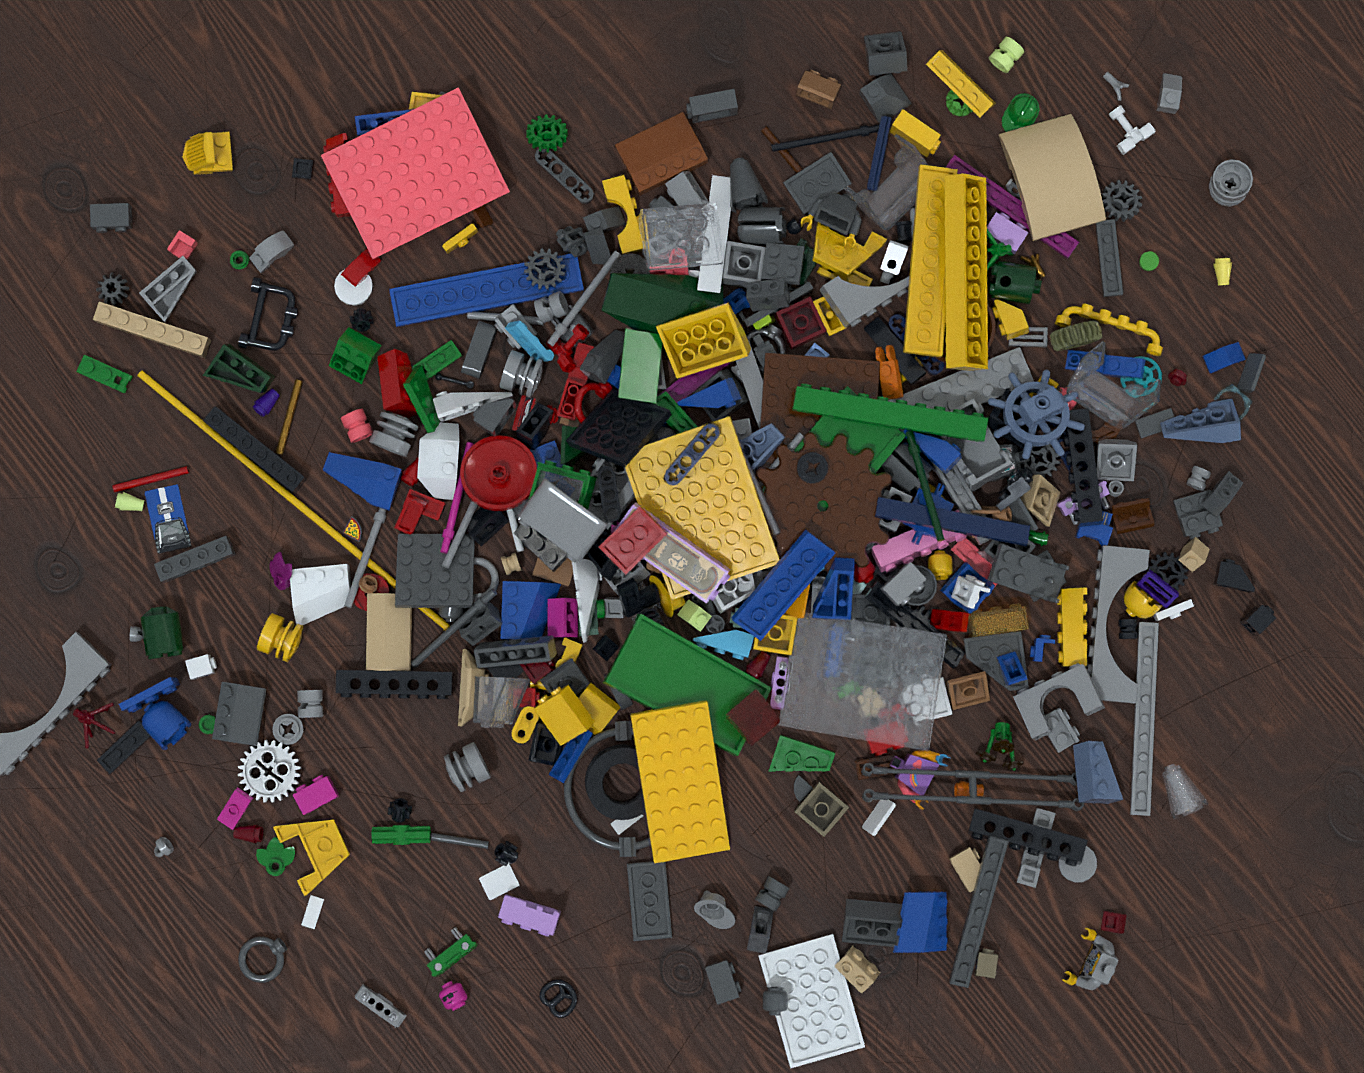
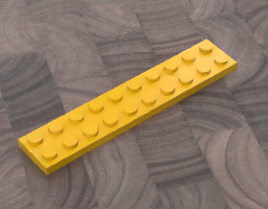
M921 164L918 167L903 353L933 357L943 356L946 318L945 176L957 174L958 169Z

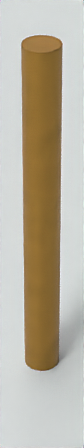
M297 379L294 382L275 452L283 455L303 382Z

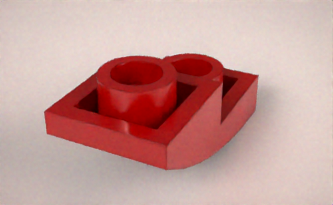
M366 249L342 272L341 276L356 287L366 279L372 270L379 266L382 260L378 257L372 259L368 249Z

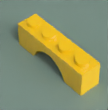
M624 175L603 180L602 184L607 202L622 207L628 217L625 229L617 235L622 256L642 252L646 237L639 230V227H642L640 216H636L634 212L637 205L635 198H631L629 191L632 190L630 180H626Z

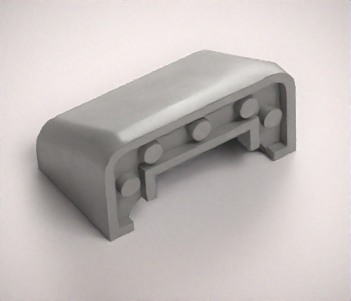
M974 398L955 408L965 411L964 414L972 415L973 412L984 413L980 402L976 403ZM988 426L984 442L940 436V439L950 444L954 443L961 449L962 458L957 462L956 467L971 492L979 489L1012 466L1013 458L1010 452L1001 450Z
M546 478L518 515L520 518L519 523L526 528L531 526L567 552L566 557L574 563L576 560L581 562L608 526L606 522L596 517L559 488H556Z

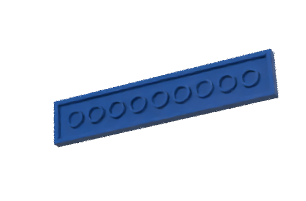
M572 254L557 256V259L563 258L560 265H565V269L561 270L565 273V276H560L559 278L562 282L556 281V288L550 285L549 290H546L545 286L539 290L538 284L534 287L531 285L533 280L527 281L526 278L529 274H524V270L528 269V267L524 263L389 289L396 327L534 301L543 297L549 298V295L559 291L563 295L584 291L578 257L575 258ZM551 259L552 267L558 269L556 262ZM547 265L544 268H539L544 274L546 271H549ZM532 270L533 276L538 280V273ZM550 276L546 281L552 280L554 276Z

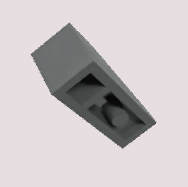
M614 330L587 354L580 370L590 380L606 384L623 352L625 332Z

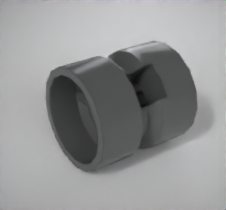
M768 876L763 884L764 890L759 891L755 900L776 912L781 904L780 899L785 898L790 888Z

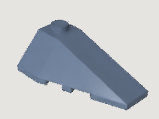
M772 423L743 440H739L743 443L745 455L755 475L756 470L766 463L785 438Z

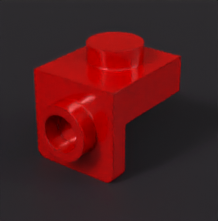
M513 688V707H536L537 700L540 699V692H536V688Z

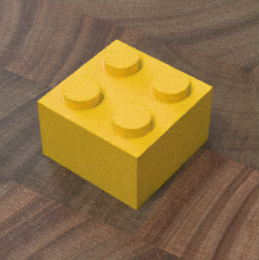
M782 615L761 641L755 637L753 650L791 656L797 618Z

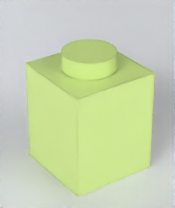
M689 599L677 614L700 632L712 617Z

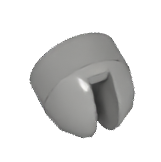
M1113 480L1108 485L1109 495L1113 497L1120 496L1124 490L1123 484L1118 480ZM1114 486L1118 487L1116 492H1113Z
M131 626V642L143 639V636L139 635L143 634L142 628Z

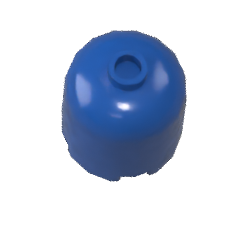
M159 701L155 704L150 703L144 709L145 714L142 718V726L163 750H167V745L170 743L175 745L187 733L185 728L187 726L191 727V722L167 701Z

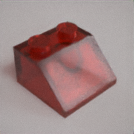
M757 689L726 715L728 721L751 747L781 722L770 704Z

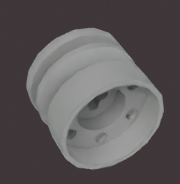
M1227 160L1219 164L1209 182L1210 195L1214 201L1229 207L1241 203L1252 187L1253 176L1251 170L1245 163L1239 160ZM1228 182L1232 183L1231 189L1227 188Z
M512 350L501 377L500 388L512 392L517 384L519 385V394L522 395L525 388H527L526 397L531 398L538 388L542 377L543 360L538 358L535 366H533L534 357L531 356L526 364L523 363L524 354Z
M381 412L380 417L387 420V422L377 421V424L384 428L383 432L374 430L369 442L387 451L407 457L411 445L404 441L405 437L414 438L415 435L407 431L408 429L417 431L418 426L400 415Z
M474 742L462 747L463 757H460L454 751L455 761L451 759L449 754L444 756L447 772L460 792L466 790L464 781H466L469 788L473 787L472 777H475L479 783L491 778L483 757Z

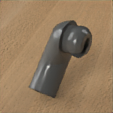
M694 594L692 595L693 603L703 606L710 615L716 614L711 599L705 603Z

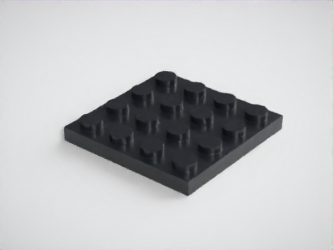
M612 389L566 439V442L570 447L626 467L672 414L669 409L652 403L618 398V391Z

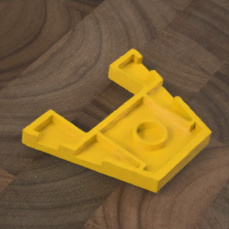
M817 222L812 261L847 278L883 247L887 239L871 232L864 246L856 243L851 250V242H847L845 247H843L846 237L829 229L828 226Z
M335 820L273 827L280 843L299 835L314 867V873L297 880L304 896L308 895L350 855Z

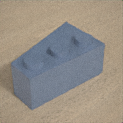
M1086 741L1073 745L1079 803L1109 804L1123 800L1104 743Z

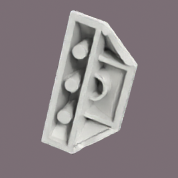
M440 422L434 432L425 434L419 441L417 478L434 499L453 500L457 481L459 424Z

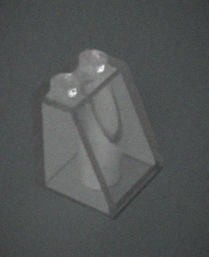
M475 676L473 723H481V727L492 728V724L495 728H504V724H512L529 685V679Z

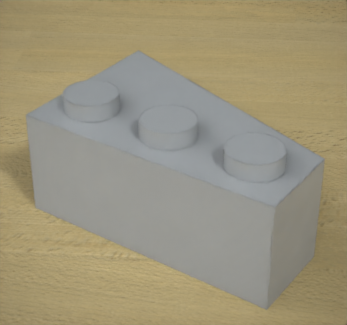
M182 256L139 294L159 317L166 322L195 275L196 269Z

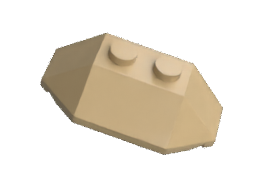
M467 649L462 650L458 726H464L483 709L484 704L487 705L488 693H484L485 685L489 683V674H486L484 668H477L475 657Z

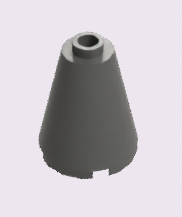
M744 158L734 159L730 164L731 211L737 213V210H742L745 207H763L762 203H768L767 195L749 161Z

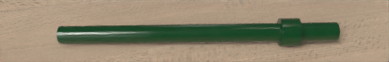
M908 431L905 433L909 444L908 451L910 456L913 457L937 542H941L945 539L921 461V450L919 444H916L913 431Z

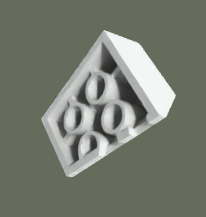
M348 564L292 569L290 584L296 625H305L345 607L344 604L351 587Z
M752 573L727 581L725 585H719L717 588L719 593L713 602L720 614L739 604L755 590Z

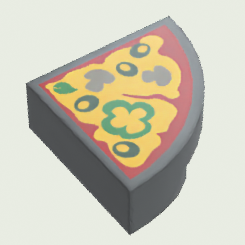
M351 516L343 534L360 542L362 538L361 526Z

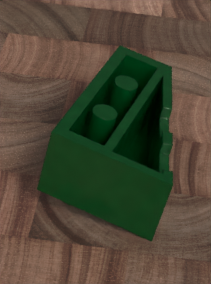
M230 344L222 346L203 374V376L259 393L266 392L276 377Z

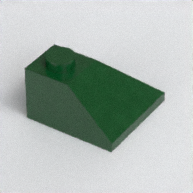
M562 426L561 465L572 467L586 454V452L570 447L566 442V439L577 427Z

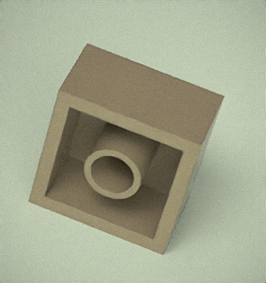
M818 782L794 812L825 837L849 807Z

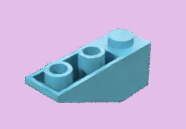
M739 630L693 638V642H696V645L706 649L707 646L715 648L714 652L725 655V652L733 653L732 657L743 660L744 657L748 658L754 640L752 634Z

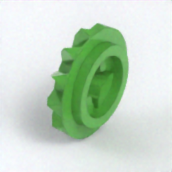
M950 90L946 97L948 110L956 116L970 114L973 110L965 103L961 108L960 103L956 102L959 97Z

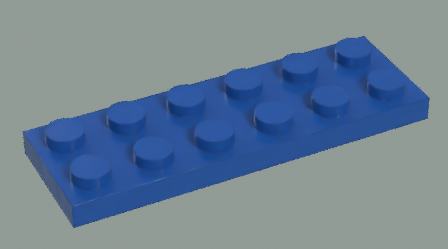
M805 530L731 619L761 641L834 556L835 551Z

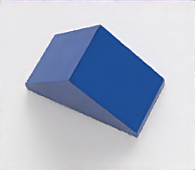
M1239 342L1224 346L1203 356L1209 374L1246 360Z
M1015 651L997 657L1006 686L1027 680V676Z

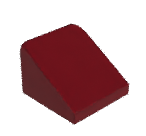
M1104 911L1101 930L1123 934L1127 915Z

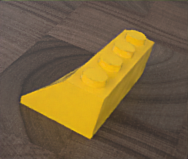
M1087 588L1060 589L1057 599H1059V604L1057 605H1060V613H1057V624H1060V632H1057V642L1061 643V651H1058V663H1061V667L1072 666L1077 663L1087 666V639H1084V635L1087 633L1086 619H1083L1087 612V603L1083 600V595H1087Z

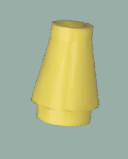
M1230 258L1215 259L1213 265L1218 285H1230L1229 280L1232 268Z

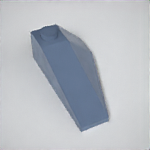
M1233 399L1214 401L1209 403L1208 407L1199 410L1196 408L1192 410L1191 414L1186 416L1178 415L1160 423L1164 438L1215 443L1241 440L1240 420Z

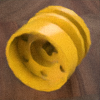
M272 613L263 627L258 640L257 650L269 655L276 648L275 658L279 659L283 654L282 660L289 662L300 644L303 625L297 624L293 630L294 622L290 621L285 628L283 627L285 618Z

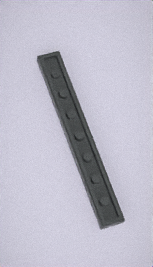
M992 835L988 836L949 978V983L952 985L969 987L1007 849L1008 839Z

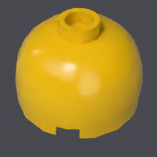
M1133 581L1124 593L1123 598L1124 604L1127 607L1126 612L1133 618L1135 616L1145 619L1152 617L1162 608V605H1159L1160 603L1141 589L1136 581Z

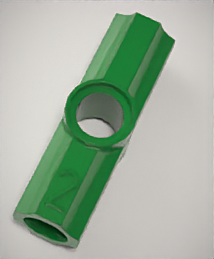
M393 825V827H372V843H393V845L431 843V826Z

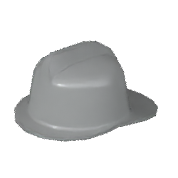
M705 891L701 900L694 906L695 912L713 927L728 929L735 924V916L726 908L725 899L719 894Z

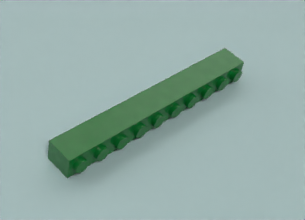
M801 384L795 388L792 411L976 442L985 441L988 418H984V414L973 412L972 415L964 414L965 411L953 409V412L945 411V407L934 406V409L926 408L927 405L922 403H915V406L907 405L908 401L896 400V403L889 402V398L877 396V399H871L868 394L858 393V396L850 395L849 391L839 390L838 393L831 392V388L820 387L817 390L812 389V385Z

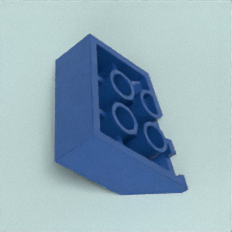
M503 581L501 639L512 640L542 637L548 622V599L557 597L561 584Z
M922 891L904 893L900 914L903 919L902 926L897 930L899 941L898 946H894L893 952L908 953L947 950L946 892Z

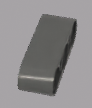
M482 321L478 322L461 373L480 379L497 332V328L494 325Z

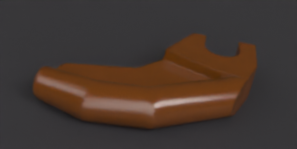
M1108 417L1102 427L1091 431L1093 444H1098V441L1103 439H1115L1122 428L1123 418H1118V424L1114 425L1112 424V417Z

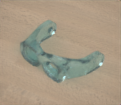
M1230 384V386L1222 389L1215 396L1214 400L1219 399L1224 392L1230 391L1239 394L1245 405L1243 414L1239 416L1241 421L1248 413L1253 402L1237 387Z

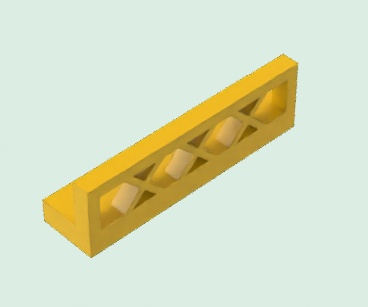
M939 50L926 64L980 118L996 104L943 50Z

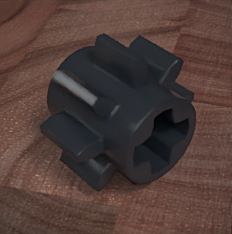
M363 308L354 310L353 316H349L353 330L357 329L360 332H364L370 329V324H374L371 311H366Z
M397 798L390 802L387 814L392 815V820L395 822H403L406 819H410L412 806L408 805L407 800Z
M506 841L505 844H498L494 851L495 860L504 866H507L508 863L513 864L518 858V852L516 851L518 847L509 841Z

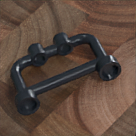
M254 277L251 292L258 293L251 329L249 334L241 333L238 347L246 349L247 346L277 351L285 346L288 337L292 338L294 326H291L292 318L296 319L298 315V308L295 307L296 298L290 289L262 283V278ZM267 292L285 295L288 298L280 339L277 343L256 340Z

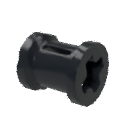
M895 222L897 227V243L912 242L913 238H911L910 234L912 222Z

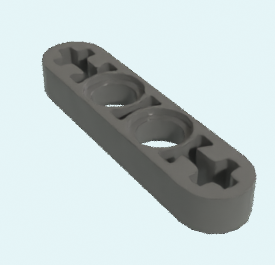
M537 149L535 152L536 162L580 203L589 204L592 202L594 193L591 187L551 151L547 154V158L552 162L547 168L548 162L545 159L539 160V154L547 153L546 149H543L541 152ZM554 165H561L563 171L560 174H554L552 172ZM569 177H574L577 180V184L574 187L566 185V180ZM580 184L583 185L580 187L582 191H589L588 199L581 198L582 194L577 190Z

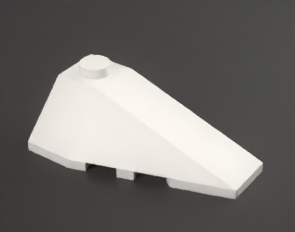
M447 391L436 394L433 402L439 420L444 422L474 412L478 406L482 407L486 403L512 399L514 397L512 392L447 393Z
M582 559L581 562L576 560L574 563L572 561L577 590L576 597L579 607L581 635L583 642H587L600 588L599 581L602 580V575L592 561Z

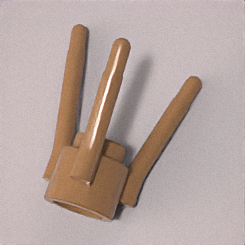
M980 506L982 510L971 511L972 514H992L993 519L1007 522L1012 520L1010 507L1000 511L998 507Z

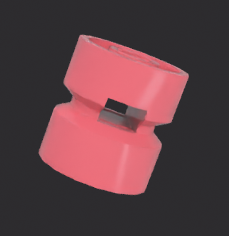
M363 408L352 411L340 418L344 428L349 429L347 434L351 443L361 441L373 433L370 424L365 422L367 416Z

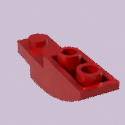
M578 342L573 359L576 367L569 373L556 416L575 421V396L578 390L588 382V377L580 370V367L587 354L594 348L593 346Z

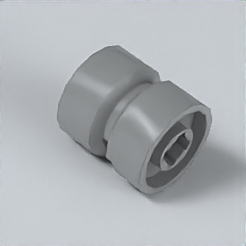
M561 291L549 295V298L543 297L534 301L535 311L542 323L554 320L555 316L559 318L569 313L567 301Z
M322 690L297 691V699L301 703L298 707V718L323 717V706L320 705V702L323 701Z

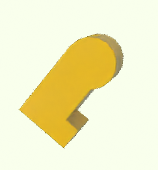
M564 637L562 645L566 646L562 658L557 661L556 668L571 658L576 663L583 645Z

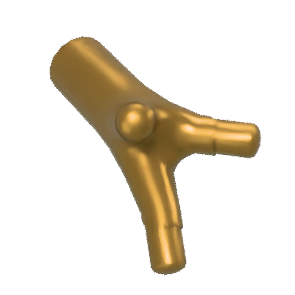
M1036 254L1035 257L1031 255V259L1024 256L1020 257L1021 260L1026 261L1030 266L1036 267V274L1039 279L1046 276L1039 264V254Z

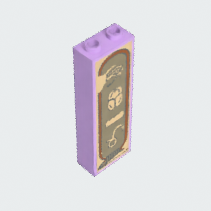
M635 502L618 527L640 506ZM644 509L668 534L643 559L705 603L709 599L713 601L719 593L717 590L719 585H725L730 578L728 572L731 569Z

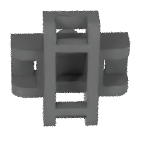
M568 226L565 230L559 229L556 233L558 236L557 241L565 253L571 252L576 258L587 252L588 247L581 227L573 229L571 226Z

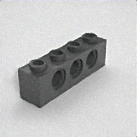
M224 536L155 563L154 566L160 581L166 583L236 554L230 538Z
M554 636L482 642L474 649L477 668L551 661L557 654Z

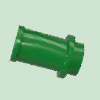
M1029 531L1028 539L1032 543H1038L1043 546L1047 545L1049 534H1046L1045 531L1043 533Z

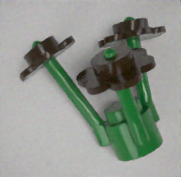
M1004 722L996 723L995 729H991V736L986 751H978L975 754L984 763L995 762L996 757L989 754L992 747L994 751L999 753H1010L1011 762L1004 763L1002 767H1008V770L1015 771L1024 764V761H1015L1010 724Z

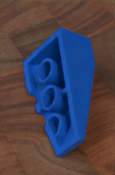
M329 452L323 467L324 472L341 484L343 483L356 495L358 494L364 498L369 504L390 511L401 480L402 469L380 462Z

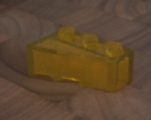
M1019 603L1009 605V609H1002L1001 606L991 607L990 611L987 612L977 609L969 614L968 618L970 638L1028 630L1026 606L1021 607Z

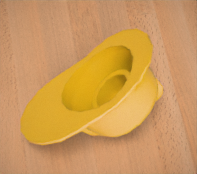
M654 575L650 576V585L654 583L658 588L661 599L660 604L664 613L669 618L672 617L673 611L685 604L683 596L671 600L666 583H662Z

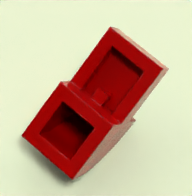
M932 609L930 624L937 630L967 632L969 613Z

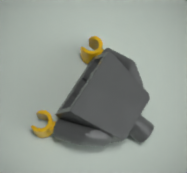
M832 193L828 197L815 200L808 211L809 215L801 219V227L807 222L809 223L807 231L811 230L812 219L815 218V221L845 235L849 233V237L845 239L843 247H845L847 242H851L852 250L856 244L855 236L858 235L862 220L859 211L856 210L857 203L852 201L850 195Z

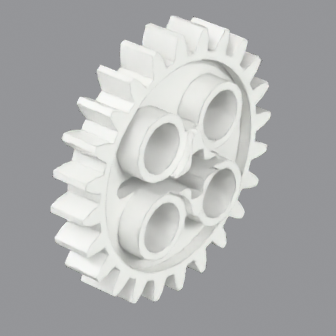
M265 740L264 746L257 742V748L250 746L251 753L244 752L247 758L240 759L244 765L238 766L239 769L243 770L238 776L244 777L240 784L246 783L247 786L243 790L250 789V796L257 794L256 800L263 797V802H267L270 797L271 802H275V797L281 801L282 794L288 797V790L295 791L292 785L299 784L295 777L301 776V774L296 773V770L301 769V766L295 765L299 759L292 758L296 753L288 752L290 746L283 749L282 742L276 746V740H273L271 745H269L268 740ZM267 752L273 756V760L270 763H266L263 759L264 754ZM256 760H259L267 768L273 767L272 772L282 778L283 782L281 783L273 775L267 776V770L259 766ZM281 764H285L288 767V772L285 775L279 773V766ZM255 767L261 771L259 778H254L251 774ZM270 779L276 783L274 790H269L266 786Z

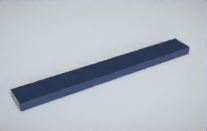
M878 497L875 517L933 528L927 506ZM936 508L942 530L1023 546L1028 544L1030 526Z

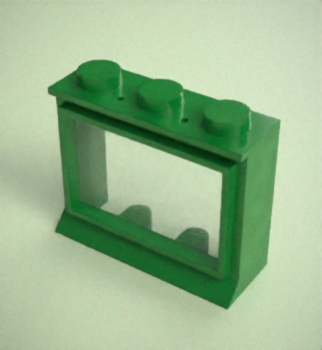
M545 460V463H537L538 467L529 500L546 478L556 488H559L588 510L597 479L590 476L591 472L580 469L579 473L573 471V467L562 465V468L556 467L555 462Z

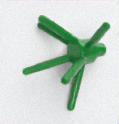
M987 229V242L992 244L991 248H987V252H991L993 255L987 264L988 271L1000 256L1005 254L1012 256L1013 253L1011 252V245L997 243Z

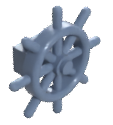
M1047 369L1043 371L1040 382H1027L1021 384L1015 373H1009L1008 378L1015 389L1010 393L1007 400L988 399L989 405L1003 409V419L1006 425L996 430L993 434L994 437L1000 438L1010 432L1015 439L1025 444L1022 453L1024 459L1030 457L1032 446H1045L1049 444L1052 445L1058 456H1063L1065 452L1057 439L1061 437L1066 427L1079 431L1085 428L1083 423L1069 420L1070 411L1067 402L1077 398L1079 395L1078 391L1074 390L1063 396L1054 386L1048 384L1050 371ZM1028 393H1036L1037 395L1030 397ZM1017 398H1022L1020 405L1014 404ZM1013 412L1019 413L1021 418L1015 421ZM1046 421L1058 424L1059 426L1054 431H1051ZM1026 424L1029 428L1028 433L1020 427ZM1037 425H1039L1045 435H1035Z

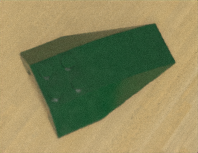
M611 273L601 311L626 324L633 330L659 334L656 328L657 325L724 304L723 285H721L720 293L697 290L699 278L689 275Z

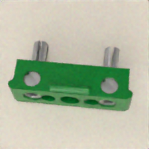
M456 927L453 928L451 932L458 941L437 957L430 948L424 951L431 961L427 966L432 972V976L439 977L475 949L478 943L474 942L468 934L462 936Z

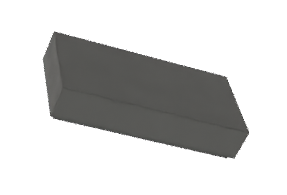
M1169 408L1135 420L1140 439L1162 432L1160 423L1174 417L1172 409Z

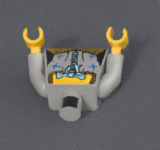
M1085 928L1088 930L1089 935H1081V937L1094 941L1081 968L1079 977L1077 978L1073 973L1066 971L1065 973L1070 978L1062 980L1069 985L1076 983V986L1095 990L1101 984L1107 985L1112 975L1115 973L1118 958L1114 955V946L1110 941L1100 935L1097 936L1095 930Z

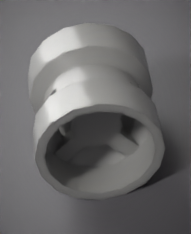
M1193 466L1191 470L1192 476L1188 478L1186 484L1194 489L1204 491L1206 487L1205 482L1209 479L1211 472Z

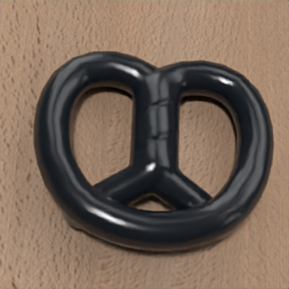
M562 979L548 982L539 993L541 1002L548 1006L551 1013L557 1018L567 1017L576 1007L578 999L576 991L568 982ZM558 985L560 992L552 1000H547L545 997L547 990ZM564 998L570 999L571 1004L565 1011L558 1012L555 1007Z

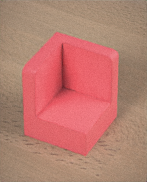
M179 230L167 250L178 258L184 256L188 260L198 243Z

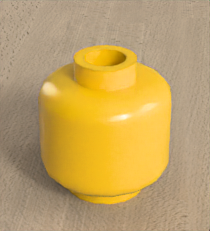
M941 550L935 551L928 558V569L935 575L936 580H946L953 573L952 557Z

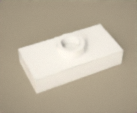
M1190 599L1157 612L1153 617L1155 621L1169 616L1170 619L1181 616V611L1194 607Z

